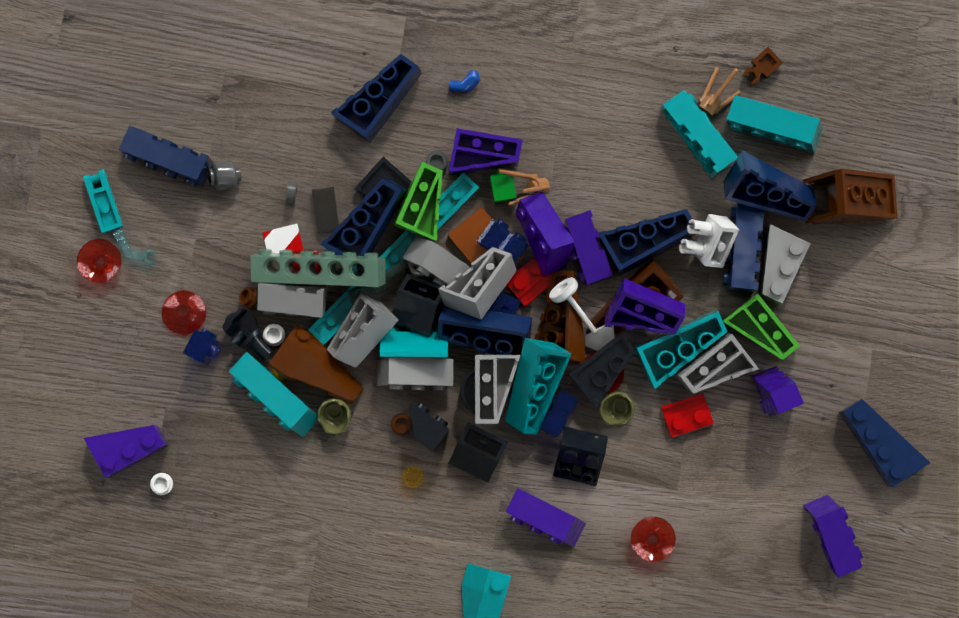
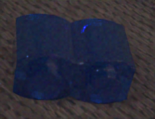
M492 219L476 242L487 251L494 247L511 253L514 264H516L528 247V244L525 243L527 239L518 232L514 235L507 230L509 226L502 220L498 219L496 222Z
M564 390L558 393L553 400L551 411L543 419L541 431L554 438L557 437L566 425V418L574 411L577 397Z

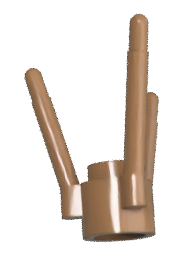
M718 67L714 69L703 95L698 100L701 102L698 107L711 117L714 114L718 115L724 107L733 101L735 95L739 96L741 94V91L738 90L719 105L721 102L719 96L737 74V68L728 76L715 95L710 93L708 96L719 71Z
M499 170L500 174L530 180L526 185V189L522 190L524 194L529 193V195L510 201L508 203L509 206L518 204L522 198L540 192L546 195L550 190L549 181L544 177L538 178L537 174Z

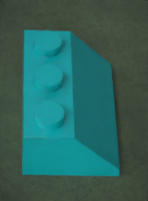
M392 327L380 341V358L448 359V341L438 338V328H435L429 337L408 329V332H399V328Z

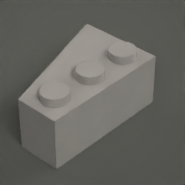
M771 224L766 228L759 295L761 298L779 306L783 304L811 243Z
M419 236L414 238L402 257L417 267L418 272L427 277H433V282L442 286L449 285L455 280V276L461 272L463 274L471 268L438 244Z
M494 247L472 262V267L463 274L461 272L458 273L453 282L447 286L443 285L438 289L444 306L478 319L484 317L517 271L511 253Z
M258 283L257 310L263 311V314L272 315L277 312L285 313V315L289 316L303 315L322 318L326 311L327 285Z
M361 293L327 350L335 359L356 368L398 322V319L381 302Z
M725 333L675 373V376L688 392L694 394L724 381L740 377V375L756 371L759 368L733 334Z
M475 355V425H498L521 355Z
M403 357L378 359L376 386L389 387V390H403V387H411V390H424V387H432V391H446V387L453 386V359Z

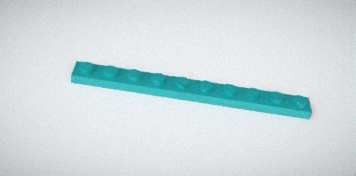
M464 172L441 194L437 231L479 190V187ZM405 231L380 256L385 257V284L407 263L402 257L416 235ZM384 285L380 287L351 286L308 331L325 346L336 335L359 295L363 293L372 298Z

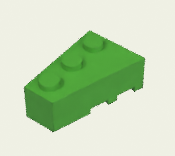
M424 162L418 165L393 223L394 226L429 241L437 242L442 170Z
M758 293L723 320L724 323L781 360L800 347Z

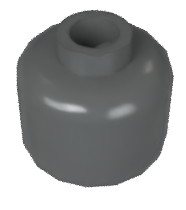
M232 161L213 163L211 169H208L209 184L217 191L235 189L238 181H241V170L236 168Z

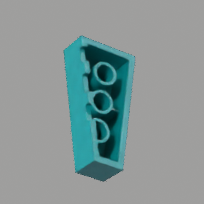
M683 90L663 104L661 110L708 176L713 180L733 166L738 156L723 139L719 131L711 124L706 113L701 111L696 105L697 102L691 93L687 94Z
M737 95L734 96L726 119L728 125L731 126L730 128L735 131L743 132L744 130L756 137L767 138L814 155L823 131L819 118Z
M712 311L681 325L676 335L663 333L634 346L651 387L656 389L660 386L662 382L674 375L681 367L689 363L700 352L727 333V329L719 311Z
M525 338L505 422L522 433L538 434L572 355L570 352L553 342Z
M248 352L229 370L234 376L232 381L241 389L245 386L249 390L247 395L256 403L260 400L265 405L262 409L271 417L274 415L279 417L281 420L278 423L286 431L292 429L301 437H304L318 421L315 412L308 408L301 399L276 379L270 371Z

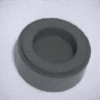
M435 150L428 154L426 164L444 171L448 166V159L445 153Z
M288 182L286 204H294L297 195L296 182Z

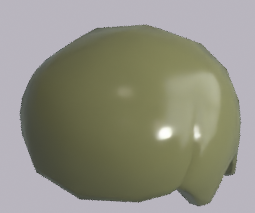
M612 392L602 400L599 411L601 418L608 425H624L633 418L635 405L633 399L626 393Z
M338 398L325 400L318 408V422L326 433L337 435L344 432L351 420L349 406Z

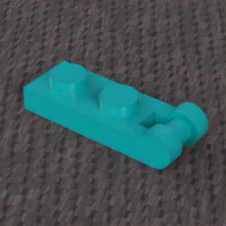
M105 169L98 171V174L92 176L90 174L83 176L101 233L105 234L123 228L124 225ZM101 182L102 187L95 189L94 184Z

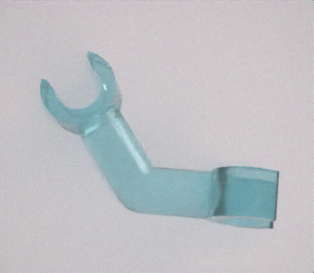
M121 229L113 233L127 258L144 260L148 264H155V262L147 259V255L149 253L157 254L156 251L132 250Z

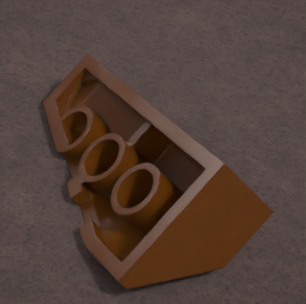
M653 258L629 279L634 283L677 301L684 298V295L668 273ZM614 296L590 320L596 329L605 325V313ZM614 326V335L626 330V327Z
M574 271L556 272L552 275L546 296L548 303L545 313H541L540 320L542 324L539 334H535L534 339L553 342L570 352L572 355L568 364L583 363L585 361V336L581 317L568 300L555 303L549 297L551 290L557 284L567 278H575ZM576 290V292L572 295V297L574 298V300H575V301L577 302V304L579 305L578 295H577V290Z
M299 325L285 339L268 367L293 382L295 379L307 383L306 386L313 389L314 386L321 388L328 395L351 404L364 389L315 336Z

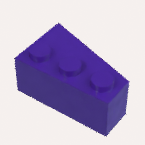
M457 128L449 175L516 166L519 163L522 139Z
M543 192L520 199L516 209V216L520 221L542 275L565 269L575 243L572 236Z
M591 210L567 218L564 222V226L575 241L570 255L573 262L577 261L579 266L577 275L581 283L585 282L586 287L613 276L605 251L602 249L598 238V230L595 229L591 217L593 215Z
M624 278L605 313L604 327L612 328L613 325L626 327L629 330L640 328L647 329L648 332L676 335L685 318V304Z
M777 366L752 375L762 399L759 402L764 414L768 413L769 417L804 404L796 383L789 376L782 377L784 372L779 371Z
M157 425L84 438L105 478L118 474L168 446Z
M517 488L505 511L512 515L510 520L520 525L523 522L530 524L529 529L539 535L545 532L550 535L549 540L559 545L563 541L575 547L586 525L580 519Z
M829 495L804 504L805 510L811 514L814 522L812 527L819 535L822 543L820 545L831 571L839 578L862 568L860 559L863 556L859 547L854 545L853 540L856 537L852 528L847 526L846 520L848 515L844 507H840Z

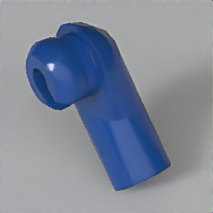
M471 70L462 81L450 80L449 91L471 92L480 81L479 73Z

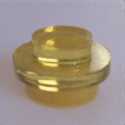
M409 466L402 473V481L410 488L419 487L424 481V473L418 466Z

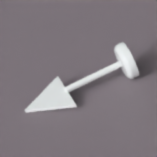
M573 277L567 278L551 290L549 297L555 303L565 300L569 301L591 330L590 333L584 335L585 345L598 351L615 338L614 326L612 325L611 328L604 327L605 325L597 329L572 297L578 288L577 281Z

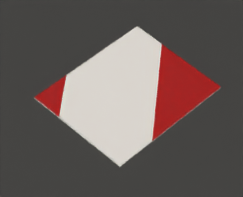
M297 224L262 232L266 249H271L272 253H279L280 250H293V253L304 250Z

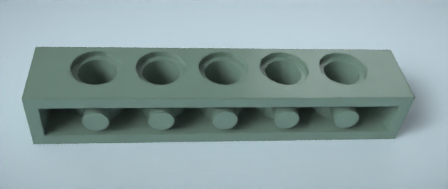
M260 249L258 253L250 255L251 282L380 287L385 284V257H378V253H364V256H356V252H344L342 256L335 255L333 251L321 252V255H314V251H300V254H293V250H280L279 253H272L271 249ZM273 261L278 263V271L273 268ZM294 262L299 264V272L294 269ZM315 262L321 266L320 273L315 269ZM336 263L342 266V273L336 270ZM358 264H361V265L363 266V268H364V273H363V274H360V273L358 272V270H357V265H358Z

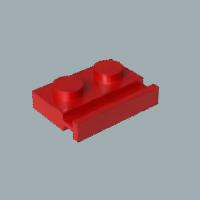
M533 257L512 276L506 286L526 307L550 286L553 273L543 276L535 257Z
M704 393L661 407L671 438L714 424Z

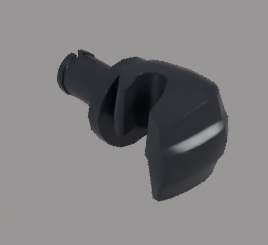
M242 308L227 315L222 328L232 338L231 342L239 347L241 346L243 349L251 347L263 361L274 352L260 338V334L263 331L259 328L257 321L249 311Z

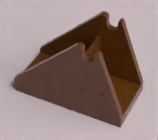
M837 169L803 179L805 184L827 185L829 213L811 217L807 220L806 224L898 219L894 175Z

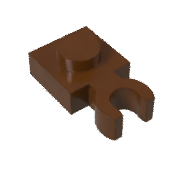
M767 47L751 62L754 68H748L742 76L745 78L748 74H753L755 79L750 85L754 86L759 81L761 74L766 79L783 62Z

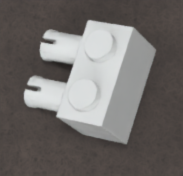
M708 214L705 222L691 219L689 223L694 225L688 224L687 231L690 234H700L697 241L682 239L679 251L681 253L694 254L704 266L723 268L739 229L727 216Z

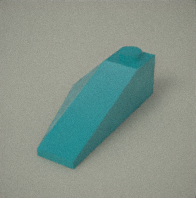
M468 563L462 582L463 618H500L511 575Z

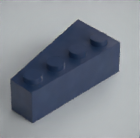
M400 54L384 67L375 78L366 82L357 93L347 98L344 104L339 108H335L331 114L337 121L371 143L422 74L419 66Z
M129 125L119 148L124 154L123 158L135 162L136 159L144 162V167L154 171L156 168L164 170L163 174L173 179H176L177 176L185 179L184 183L195 188L197 185L204 186L208 177V169H211L213 164L208 155L201 153L198 156L199 154L190 148L183 146L180 149L172 141L166 139L159 140L157 136Z
M743 150L723 181L725 200L806 222L816 208L814 188Z
M382 179L320 245L335 252L336 255L342 256L344 252H356V256L372 253L408 190L390 179Z
M736 203L735 207H731L730 220H733L739 231L725 264H729L728 273L724 272L723 285L726 286V292L753 294L758 290L759 282H754V279H757L760 271V263L756 261V258L760 255L762 244L761 239H759V235H762L764 210L740 203Z
M685 209L659 216V218L617 227L610 231L598 232V238L618 275L621 276L680 244L682 239H689L696 234H690L687 231V225L694 224L689 223L692 217L688 210Z
M443 305L438 319V338L463 347L467 345L477 349V352L482 354L488 352L493 355H521L525 338L531 339L532 317L487 311L482 319H478Z
M863 399L855 401L839 412L887 487L896 486L930 464L918 450Z

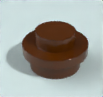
M246 287L241 291L239 302L244 308L251 309L258 303V290L256 288Z
M399 413L391 420V429L397 435H407L413 428L412 419L407 414Z

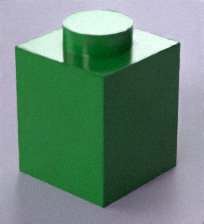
M499 170L495 171L494 175L490 176L494 205L508 203L517 199L513 176L500 174Z

